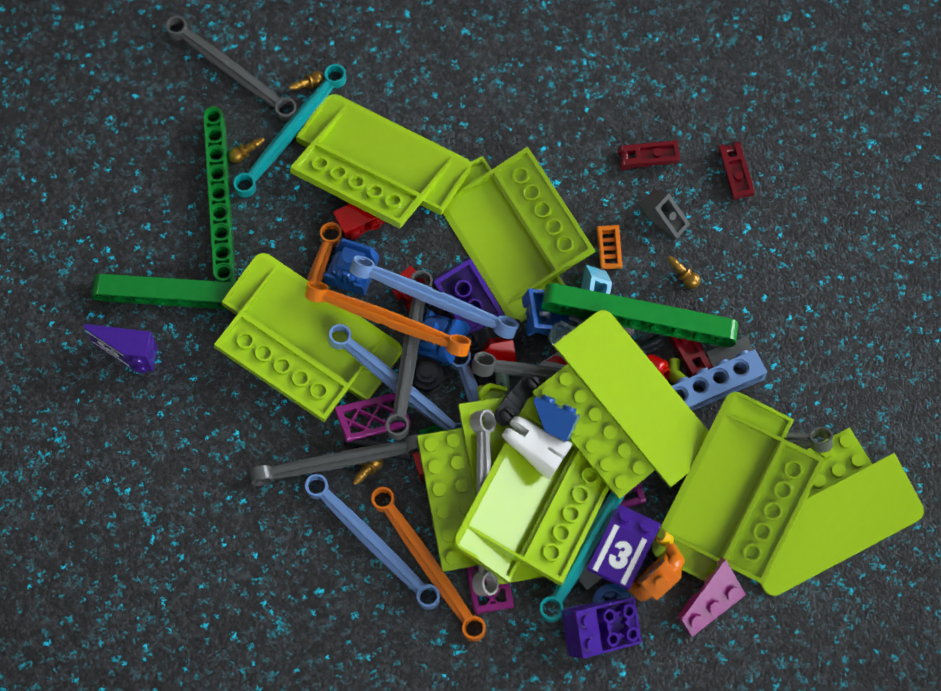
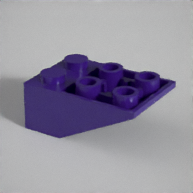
M635 597L584 604L561 610L567 651L570 657L583 659L642 643Z

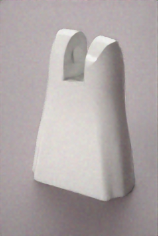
M513 417L510 421L513 429L506 428L502 437L549 480L569 451L572 443L546 433L545 430L522 417Z

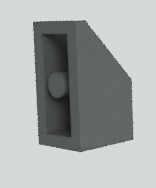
M653 190L640 204L649 219L674 239H677L690 225L676 202L667 192Z

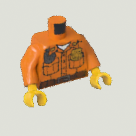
M662 530L664 532L662 539L655 536V540L665 547V551L635 578L628 590L640 601H646L650 598L660 599L681 578L684 557L673 543L674 537L665 530Z

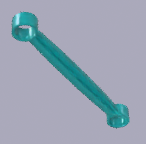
M332 64L326 68L325 80L281 129L248 173H241L235 177L234 187L240 197L247 198L256 192L255 182L300 132L313 112L326 99L332 89L344 86L346 83V72L343 66ZM333 72L343 74V77L337 81L328 78ZM249 180L253 185L248 190L238 189V184L241 181Z
M611 491L597 513L564 582L561 585L557 584L552 596L546 597L541 602L539 613L544 621L552 623L561 618L562 603L596 550L624 496L618 500ZM548 602H554L558 605L560 611L558 615L549 617L544 614L543 605Z

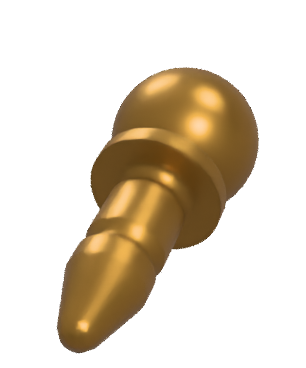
M314 71L310 75H305L304 79L292 83L289 89L318 88L325 80V76L320 71Z
M264 138L254 139L246 145L241 143L239 147L231 148L228 152L229 160L235 164L241 163L245 157L250 156L249 152L258 148L264 142Z
M668 256L670 265L681 274L679 279L683 280L684 286L691 290L696 289L701 282L699 275L691 272V268L686 269L674 257Z
M383 459L361 464L362 469L356 474L353 484L357 485L368 475H373L376 470L382 467Z

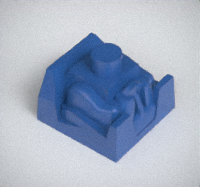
M344 238L340 239L329 268L324 273V283L365 296L372 278L363 279L351 274L349 268L354 256L357 255L371 259L375 266H377L380 259L378 253L372 247Z
M528 288L522 297L523 308H527L525 311L527 316V336H531L535 332L547 336L557 333L558 338H563L570 333L572 329L565 328L567 321L573 323L568 320L569 316L543 310L544 290Z
M431 310L427 311L422 323L448 335L458 334L465 337L471 328L463 320H451L448 317L436 315ZM420 339L418 356L452 365L456 356L448 353L446 347Z

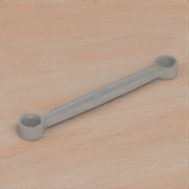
M490 410L475 411L470 418L471 428L477 433V494L491 470L489 432L495 429L496 420L493 412ZM479 565V573L474 576L472 586L478 596H489L497 592L499 582L495 575ZM485 579H486V582H487V588H486V589H485V586H484V580H485Z

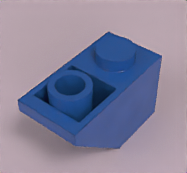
M545 394L542 397H535L534 403L545 432L561 440L569 441L580 418V415L575 413L577 409L567 404L561 407L555 404L556 400Z

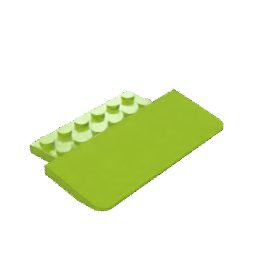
M332 94L327 96L313 112L296 136V142L307 147V149L290 167V173L400 229L419 205L442 215L470 173L471 162L340 95Z
M528 146L492 170L483 156L471 161L470 173L443 212L446 220L506 316L518 319L521 322L527 320L525 314L527 308H523L522 297L528 288L544 290L545 286L550 283L565 285L559 275L596 252Z
M266 253L258 254L222 301V305L237 316L215 342L214 348L322 422L327 420L347 391L362 401L371 399L382 381L345 349L338 350L329 345L328 334L331 327L336 324L346 325L350 329L351 338L391 369L401 356L402 347L400 343L358 315L327 302L318 303L305 298L308 280ZM341 331L332 333V338L336 342L341 343L347 340L346 334Z
M606 310L596 312L553 345L567 362V365L535 389L532 394L534 397H542L545 394L556 400L555 404L561 407L567 404L577 409L575 413L579 414L580 418L570 437V441L618 500L653 471L659 474L669 488L690 472V468L709 431L610 312Z
M732 392L727 395L690 468V472L687 474L657 534L662 539L664 537L662 530H665L674 537L673 543L684 557L682 570L704 581L708 574L711 575L718 566L716 563L722 557L727 561L731 569L764 585L825 462L824 458L785 440L794 419L740 392ZM654 540L652 544L653 553L659 557L665 551V547Z
M530 397L518 417H522L544 430L534 403L535 397ZM505 441L455 536V545L459 551L506 584L510 582L520 562L554 583L561 585L602 505L609 487L573 443L551 478L547 480L527 459Z
M504 398L458 404L462 428L417 436L442 572L479 566L478 563L459 551L455 545V536L477 496V433L471 428L470 418L472 413L481 410H490L495 416V411ZM496 422L495 429L489 432L491 467L505 443L502 434L506 428L512 429L511 425L501 426ZM519 562L509 583L544 576ZM498 578L499 585L506 584Z
M850 427L833 436V447L828 452L818 453L811 448L807 449L824 458L825 462L764 585L760 583L768 595H780L922 518L924 514L923 505L895 453L872 464Z

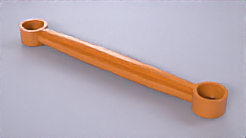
M328 222L321 227L320 236L322 244L307 277L308 281L322 282L332 249L343 238L341 227L337 223ZM335 229L339 232V235L334 240H327L324 238V233L327 230Z
M309 281L307 283L305 298L318 303L327 302L375 323L386 325L399 332L446 347V351L452 355L459 357L468 355L471 340L463 335H448L395 312L329 290V286L323 282Z
M379 487L374 490L371 496L373 507L377 511L386 514L421 569L462 622L464 637L472 642L481 640L486 633L484 621L480 617L471 614L451 581L442 572L440 565L394 505L395 498L393 492L387 487ZM380 493H387L391 496V502L385 507L376 505L375 498ZM477 621L481 623L482 633L478 636L468 635L466 633V626L469 622Z

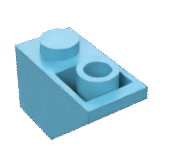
M586 265L584 267L581 289L610 294L612 282L607 272Z

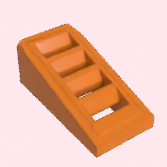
M619 225L597 226L596 237L600 269H622ZM603 234H613L614 237L603 238ZM614 242L615 246H603V243ZM615 250L616 254L604 255V251ZM616 258L617 263H605V259Z

